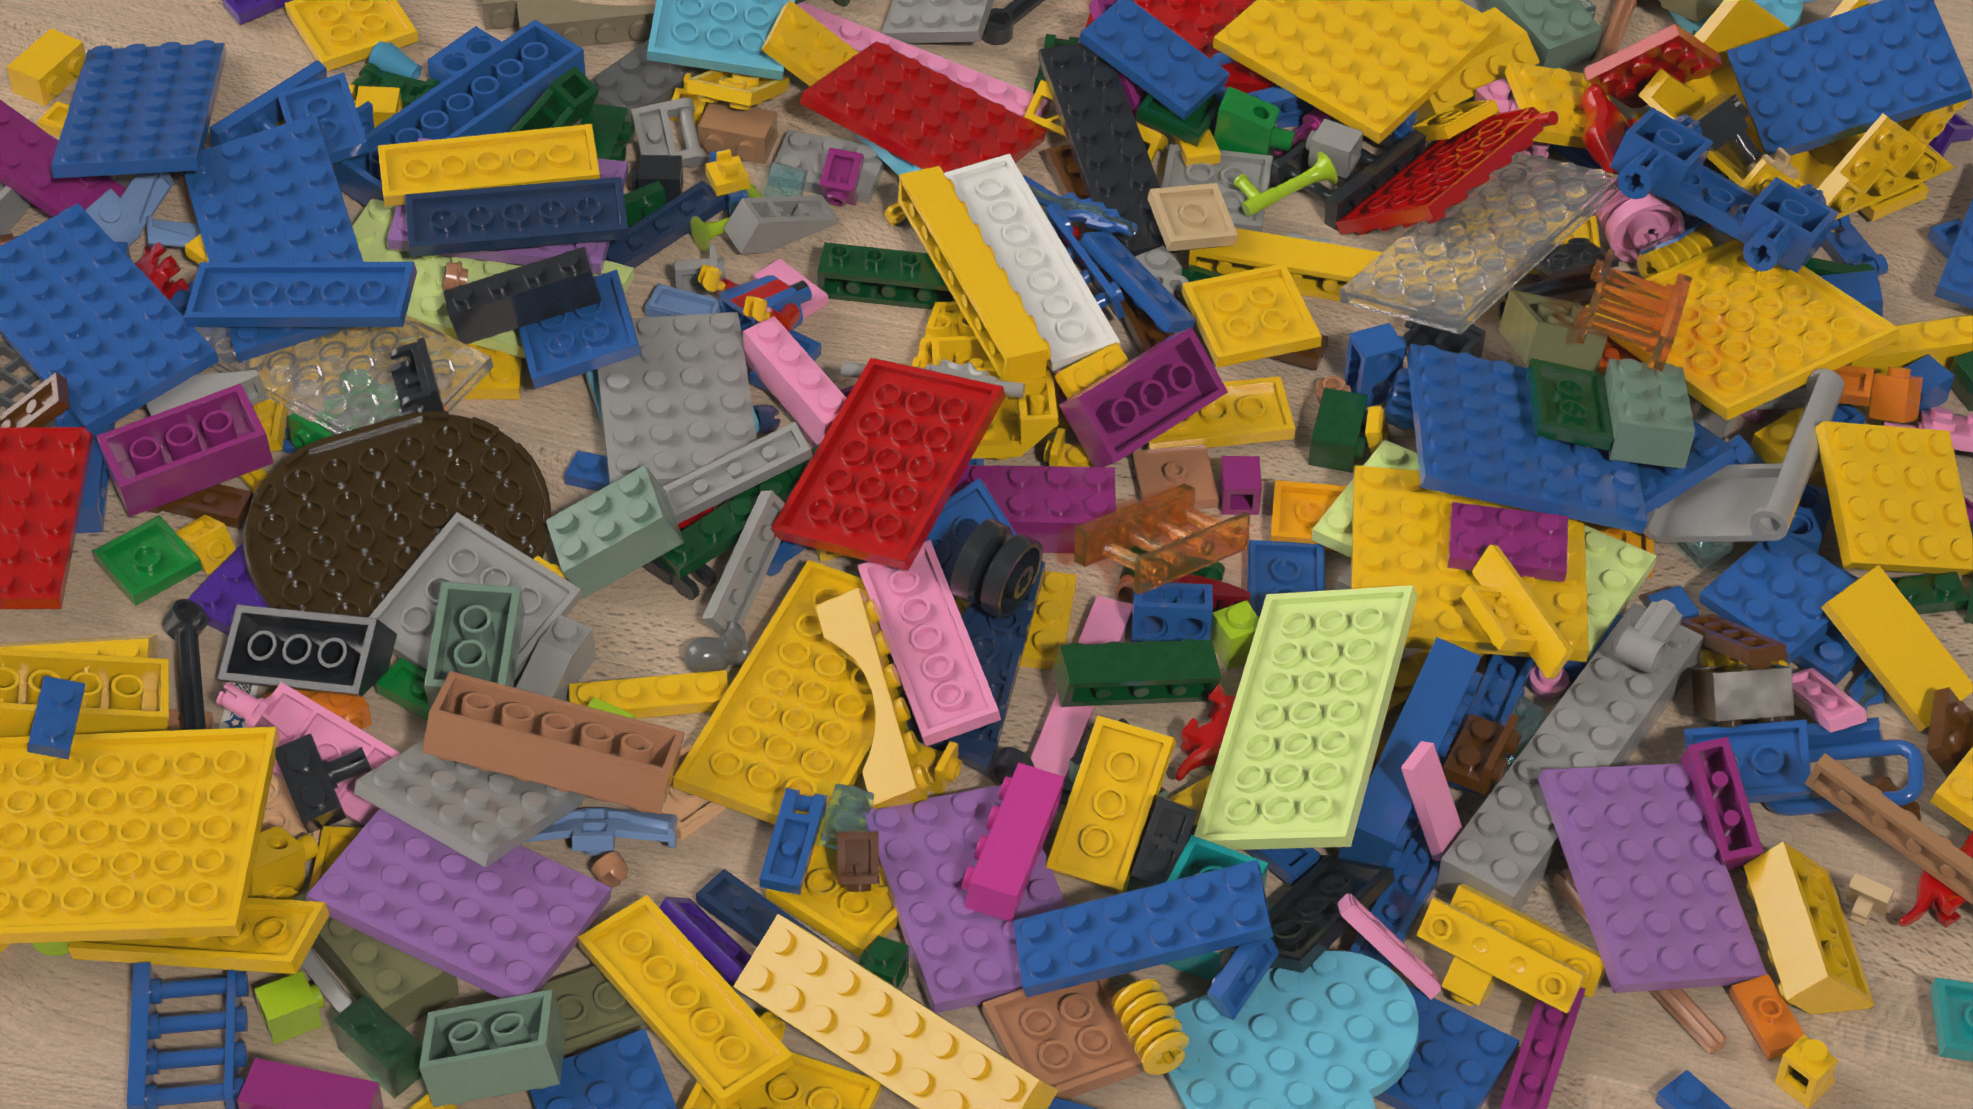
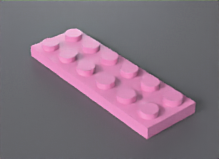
M931 540L924 542L909 571L874 562L857 565L869 599L873 598L880 609L882 620L878 623L881 631L885 633L892 650L890 655L899 674L925 747L1000 721L1001 717Z

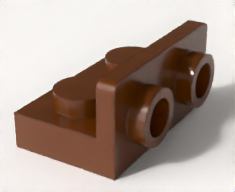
M1950 687L1935 690L1927 752L1948 778L1973 747V710L1968 711L1966 704L1957 698Z
M1470 714L1442 767L1446 780L1483 795L1487 794L1493 781L1500 783L1508 764V760L1505 757L1507 754L1512 756L1515 754L1521 740L1522 733L1516 731L1519 716L1511 714L1504 727Z

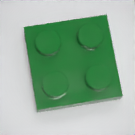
M160 515L93 550L95 561L135 606L202 570L200 559Z

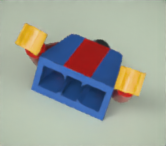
M702 265L698 281L703 284L706 290L717 292L722 313L738 312L742 336L744 330L773 316L777 318L788 332L802 324L801 304L812 299L811 290L805 281L801 280L789 286L774 275H768L738 285L726 278L720 281L722 275L720 269L711 265Z

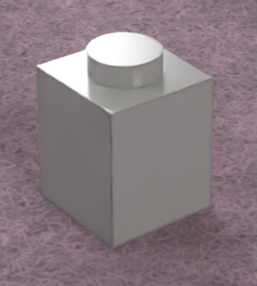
M1324 119L1317 131L1312 130L1306 142V150L1309 151L1308 166H1314L1317 162V154L1321 151L1330 158L1337 176L1347 179L1360 159L1363 131Z

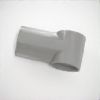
M1664 599L1659 602L1652 601L1635 627L1628 626L1618 642L1614 657L1652 675L1662 660L1667 643L1681 624L1682 614L1678 612L1675 604Z

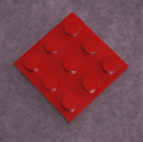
M1675 23L1584 68V72L1588 82L1599 84L1607 94L1633 109L1648 105L1638 95L1660 69H1663L1684 84L1693 79H1700L1710 75L1713 69L1722 66V62L1718 52Z

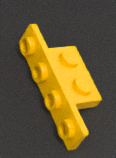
M1489 545L1472 571L1480 585H1468L1461 597L1471 610V615L1481 624L1490 637V642L1494 647L1503 652L1529 653L1544 676L1548 679H1555L1572 655L1573 650L1499 546Z

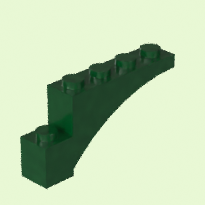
M574 66L550 84L546 92L509 132L573 126L591 112L599 89Z

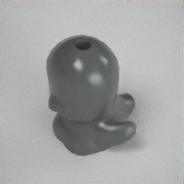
M735 621L729 622L728 629L722 636L718 638L701 637L694 639L685 649L686 666L694 673L725 670L728 665L742 667L748 657L745 631Z

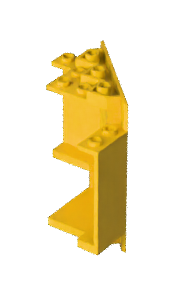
M1724 0L1694 36L1719 53L1722 66L1713 69L1712 73L1704 78L1693 79L1684 84L1663 69H1660L1638 96L1650 107L1655 108L1672 119L1684 114L1690 116L1722 91H1725L1729 98L1736 94L1747 109L1728 60L1727 50L1791 29L1754 0ZM1843 0L1830 17L1870 5L1867 0ZM1968 100L1899 122H1894L1882 113L1867 132L1833 142L1846 153V156L1837 167L1822 164L1808 151L1790 156L1789 163L1799 171L1798 178L1792 179L1764 159H1761L1765 153L1750 115L1745 118L1749 127L1744 131L1758 151L1762 153L1756 160L1760 161L1747 175L1749 165L1743 167L1741 161L1727 143L1715 152L1711 148L1707 158L1737 185L1757 196L1776 177L1795 188L1803 185L1806 186L1809 183L1817 190L1824 191L1823 195L1826 205L1839 212L1835 219L1837 220L1954 169L1955 167L1928 144L1933 138L1943 132L1946 123L1957 111L1967 104Z

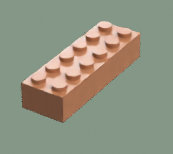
M450 671L429 711L422 753L436 756L444 761H456L472 765L482 771H495L514 776L521 781L545 784L559 791H572L591 796L601 802H614L633 807L640 812L661 814L673 782V777L677 772L685 732Z

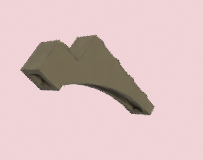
M481 0L485 30L519 27L520 30L536 19L579 47L648 40L655 11L654 4L602 5L574 0Z

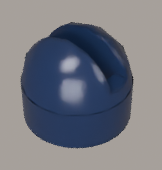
M767 404L753 406L759 421V430L756 435L769 434L778 429L781 420L774 417L779 414L778 409Z

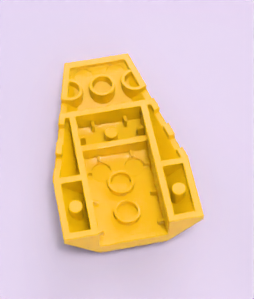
M956 301L935 302L926 325L925 337L921 338L919 353L917 357H914L911 366L925 369L928 364L940 365L943 359L962 365L971 362L977 370H986L990 376L1001 380ZM1049 370L1046 371V377L1020 382L1025 383L1023 398L1005 397L971 459L994 458L1004 460L1012 457H1022L1058 426L1054 380Z

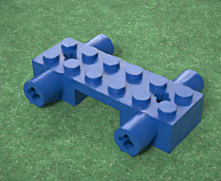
M1652 107L1626 131L1610 164L1611 168L1619 172L1617 182L1621 192L1631 199H1642L1651 192L1656 197L1667 199L1680 206L1686 214L1697 216L1710 223L1716 231L1722 234H1729L1744 244L1743 255L1746 263L1757 271H1768L1777 264L1783 269L1798 273L1821 247L1839 213L1826 205L1823 195L1824 191L1817 190L1809 183L1806 186L1803 185L1795 188L1776 177L1757 196L1707 168L1703 163L1714 142L1703 136L1702 128L1699 125L1700 122L1689 118L1690 116L1687 114L1672 119Z

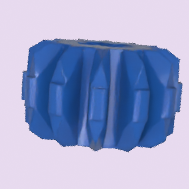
M1403 367L1396 372L1395 377L1392 379L1384 412L1388 424L1398 429L1415 431L1408 368Z

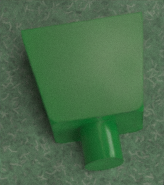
M1228 86L1219 107L1214 139L1219 150L1269 155L1272 147L1290 152L1296 132L1277 127L1280 113L1277 106Z

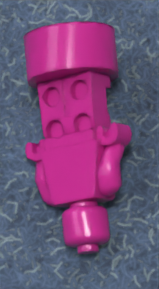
M1318 108L1308 112L1303 117V125L1294 131L1296 133L1291 150L1301 140H1306L1312 130L1317 131L1324 119L1330 120L1329 116ZM1274 148V155L1276 157L1285 156L1289 153Z

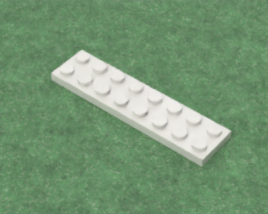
M1010 154L944 173L947 179L952 180L959 200L966 203L972 222L979 225L984 242L987 246L990 245L992 247L995 260L1000 269L1004 268L1006 270L1014 292H1019L1027 314L1034 317L1042 339H1047L1051 349V359L1047 361V365L1052 373L1058 369L1063 370L1115 342H1118L1120 345V340Z

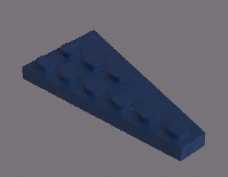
M1043 561L1028 596L1018 610L1008 619H999L985 612L981 607V602L970 604L961 616L998 707L1001 720L929 745V747L944 752L950 741L958 743V759L962 760V763L988 777V768L996 756L1045 575V562ZM904 694L903 699L911 715V719L906 721L909 731L912 730L917 740L924 744L906 694Z

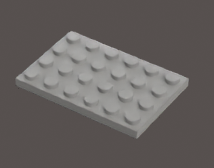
M738 312L632 318L642 354L597 369L609 484L645 465L663 487L757 440Z

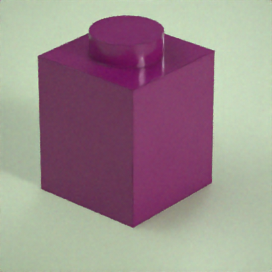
M1222 456L1220 473L1222 515H1259L1262 493L1260 456Z

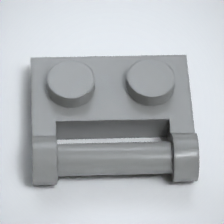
M680 98L631 109L641 155H682L683 166L699 167L706 163L705 150L700 148L693 118L695 107L692 99ZM677 116L680 119L686 145L685 150L676 151L669 117Z

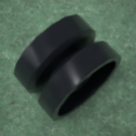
M986 519L976 527L960 551L951 578V592L955 597L969 604L981 602V607L985 612L999 619H1008L1022 605L1034 585L1043 558V546L1039 541L1023 533L1013 536L1009 526L995 519Z

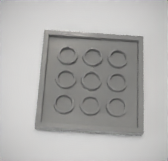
M456 512L369 618H377L397 633L393 654L427 671L442 582L521 587L525 614L515 680L527 666L538 641L558 615L566 617L582 598V591L574 584Z
M424 740L357 779L354 794L484 867L491 865L517 846H520L581 806L584 799L583 794L572 791L563 792L552 786L533 781H521L514 776L499 772L482 771L472 765L440 760L436 756L422 753Z

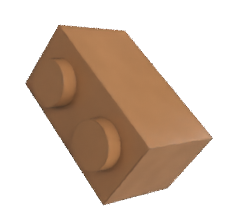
M723 101L709 103L698 125L700 148H703L705 153L708 154L710 152L730 149L732 157L739 155L741 160L766 165L778 138L777 112L750 107L749 110L735 109L729 106L730 103Z

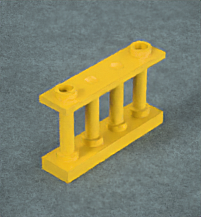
M1465 883L1458 885L1451 904L1436 897L1432 898L1416 935L1566 1014L1570 1011L1580 987L1586 988L1585 996L1589 998L1595 996L1606 972L1598 951Z

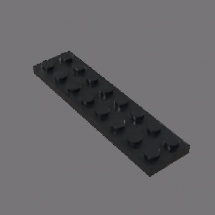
M1082 43L1039 49L1038 60L1088 198H1091L1093 202H1103L1107 209H1117L1120 217L1137 224V232L1130 230L1133 236L1120 232L1112 233L1134 257L1161 246L1166 248L1148 201L1150 189L1161 187L1116 68ZM1093 210L1094 214L1100 215L1110 222L1113 221L1111 218H1106L1102 210ZM1178 250V251H1169V253L1180 252V250Z

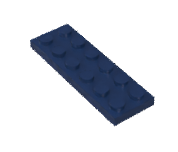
M622 177L405 194L410 257L629 239Z

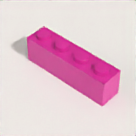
M1019 762L1013 777L1005 776L999 793V800H1003L1000 807L995 805L992 807L987 822V829L990 830L988 837L980 836L974 859H977L978 862L976 867L968 866L963 879L962 889L968 891L965 908L1013 922L1060 805L1065 780L1064 776Z

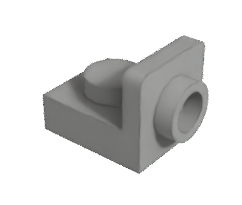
M709 245L710 258L674 260L676 288L702 295L717 294L716 291L710 292L706 290L703 284L698 281L702 265H711L722 271L720 279L726 278L725 259L717 258L716 245Z

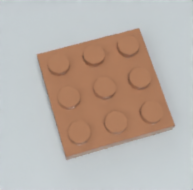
M1107 978L1028 998L1024 990L1020 989L983 1002L982 1012L1005 1057L1059 1090L1055 1098L1066 1100L1145 1072L1141 1060L1135 1053L1134 1046L1130 1044L1128 1035L1122 1028L1121 1021L1115 1015L1114 1007L1110 1005L1115 992Z

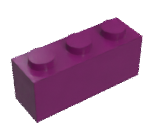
M1728 737L1688 745L1680 758V762L1690 776V785L1698 805L1703 810V819L1710 838L1717 847L1716 853L1720 864L1726 865L1728 871L1743 868V865L1763 853V849Z
M259 1058L254 1059L237 1100L239 1109H383L384 1107L379 1082Z

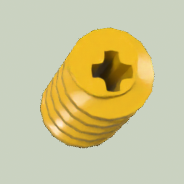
M1700 226L1677 242L1659 249L1655 248L1643 255L1639 253L1637 259L1638 271L1646 279L1715 248L1713 237L1706 228Z
M1144 979L1117 991L1112 997L1110 1005L1114 1007L1115 1015L1121 1021L1122 1028L1127 1033L1130 1044L1134 1046L1135 1053L1141 1060L1144 1071L1148 1074L1160 1075L1175 1070L1183 1063L1186 1057L1184 1050L1189 1044V1037L1185 1032H1181L1182 1023L1174 1018V1008L1167 1005L1168 997L1161 992L1160 982L1156 979Z

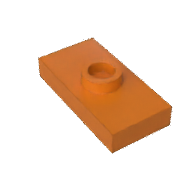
M1769 974L1731 985L1729 995L1768 1060L1782 1056L1795 1042L1805 1035Z

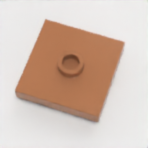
M1206 444L1132 452V464L1144 514L1218 508L1219 497Z

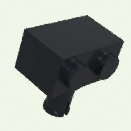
M1722 91L1690 115L1691 119L1700 122L1699 125L1702 128L1703 136L1714 142L1711 147L1714 152L1727 143L1741 161L1743 167H1747L1762 155L1744 131L1749 127L1745 118L1750 114L1736 94L1729 98L1726 92Z
M310 733L275 749V758L308 834L322 829L323 826H329L347 818L335 789H338L337 784L372 771L362 747L328 762L326 758L322 759Z

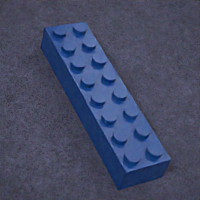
M535 19L366 133L365 136L371 152L334 163L335 175L340 190L364 206H367L372 198L384 201L378 154L379 145L418 142L419 138L438 140L509 132L557 78L574 66L586 76L584 49Z

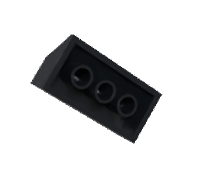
M586 247L567 251L443 291L448 315L461 346L602 301L591 258Z
M237 605L218 680L221 682L276 688L282 682L294 690L362 697L388 672L397 633L377 618Z

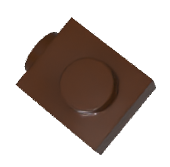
M837 830L838 885H846V891H871V884H880L878 830Z

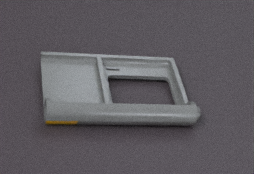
M1830 369L1815 370L1810 374L1806 384L1751 409L1804 408L1783 463L1726 465L1659 509L1656 508L1647 513L1648 522L1643 532L1644 535L1653 541L1662 543L1776 541L1784 538L1790 528L1820 452L1815 427L1823 421L1832 422L1845 389L1842 377ZM1696 400L1692 409L1693 420L1725 441L1734 418L1726 421L1698 400Z

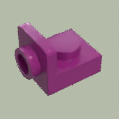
M829 147L819 182L821 194L828 203L841 207L846 206V204H857L858 196L856 189L865 160L862 153Z

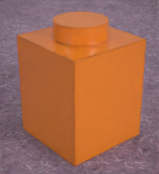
M1888 367V372L1874 374L1869 418L1899 423L1918 421L1923 377L1910 375L1911 369L1903 367Z

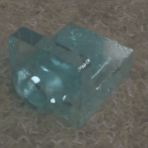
M1525 696L1520 697L1516 701L1514 715L1519 716L1516 731L1522 733L1515 754L1513 756L1507 754L1505 757L1509 765L1514 763L1548 717L1543 708L1535 705Z
M835 784L827 806L818 845L837 850V830H865L875 795L855 786Z

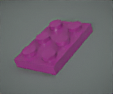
M1452 502L1447 568L1473 571L1488 546L1498 545L1520 577L1527 576L1534 577V579L1565 582L1567 573L1568 516Z

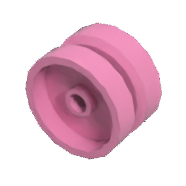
M1617 180L1601 192L1595 203L1594 214L1597 216V222L1603 234H1605L1613 254L1625 262L1637 263L1641 250L1666 236L1675 234L1684 229L1685 226L1682 213L1676 204L1667 199L1656 197L1651 192L1642 199L1628 198L1619 189Z

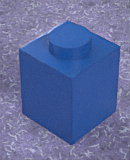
M1927 354L1905 367L1911 369L1910 375L1923 377L1918 418L1920 417L1921 410L1931 411V408L1938 407L1948 400L1955 375Z

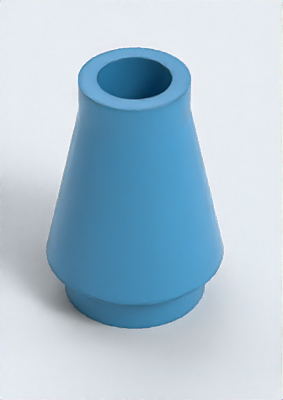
M378 42L369 57V63L375 64L381 71L418 79L422 71L421 65L415 63L392 42Z

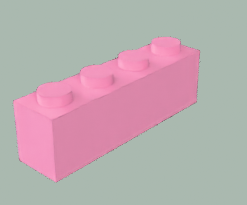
M775 316L744 330L743 346L746 364L757 374L759 379L817 445L820 444L847 398Z

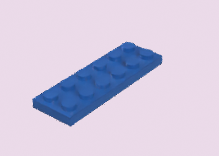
M200 262L184 319L187 326L403 327L417 269L414 262Z
M1258 860L1013 920L1022 987L1027 998L1274 937Z

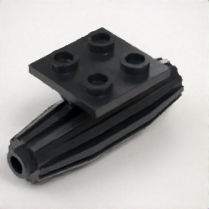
M1572 238L1568 240V244L1556 246L1551 243H1542L1536 245L1533 250L1522 251V259L1536 267L1542 280L1513 290L1577 302L1583 308L1645 278L1638 275L1636 271H1599L1601 269L1619 267V259L1606 252L1604 248L1596 246L1587 238ZM1509 291L1500 294V297H1498L1497 309L1500 320L1502 319Z

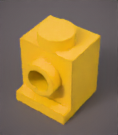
M1803 1035L1783 1054L1774 1083L1809 1109L1835 1084L1836 1079L1833 1076L1838 1059L1831 1055L1823 1042ZM1798 1072L1809 1080L1807 1087L1793 1076Z

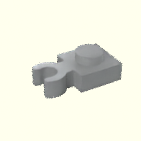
M1164 246L1135 256L1173 296V290L1182 292L1183 283L1189 282L1185 277L1181 276L1182 267Z

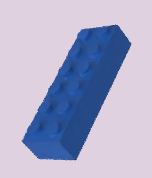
M1436 637L1368 782L1351 847H1341L1338 858L1389 867L1393 871L1397 867L1404 852L1407 840H1410L1418 822V816L1401 767L1421 741L1434 743L1439 761L1443 767L1449 748L1453 746L1461 727L1460 724L1471 707L1475 697L1474 694L1483 675L1476 671L1481 659L1480 655Z

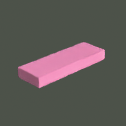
M1814 668L1792 674L1794 704L1829 733L1867 722L1865 708Z
M1421 741L1402 765L1401 770L1432 859L1441 862L1442 857L1463 831L1434 743Z
M1347 893L1337 903L1341 916L1428 998L1432 999L1441 991L1438 975L1352 894L1349 895Z

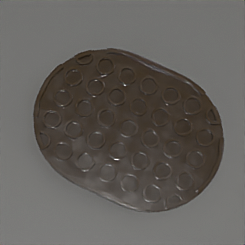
M448 411L415 412L397 416L312 442L283 459L282 464L268 478L262 481L251 500V506L246 523L244 524L243 546L248 573L255 590L268 608L369 618L456 512L528 557L534 559L536 556H540L543 558L550 536L546 520L551 518L548 488L540 468L528 451L519 442L516 443L512 438L501 432L499 427L477 417L468 418L451 415Z

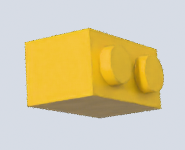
M50 28L7 66L12 92L42 106H46L80 76L84 60L86 59L83 42Z

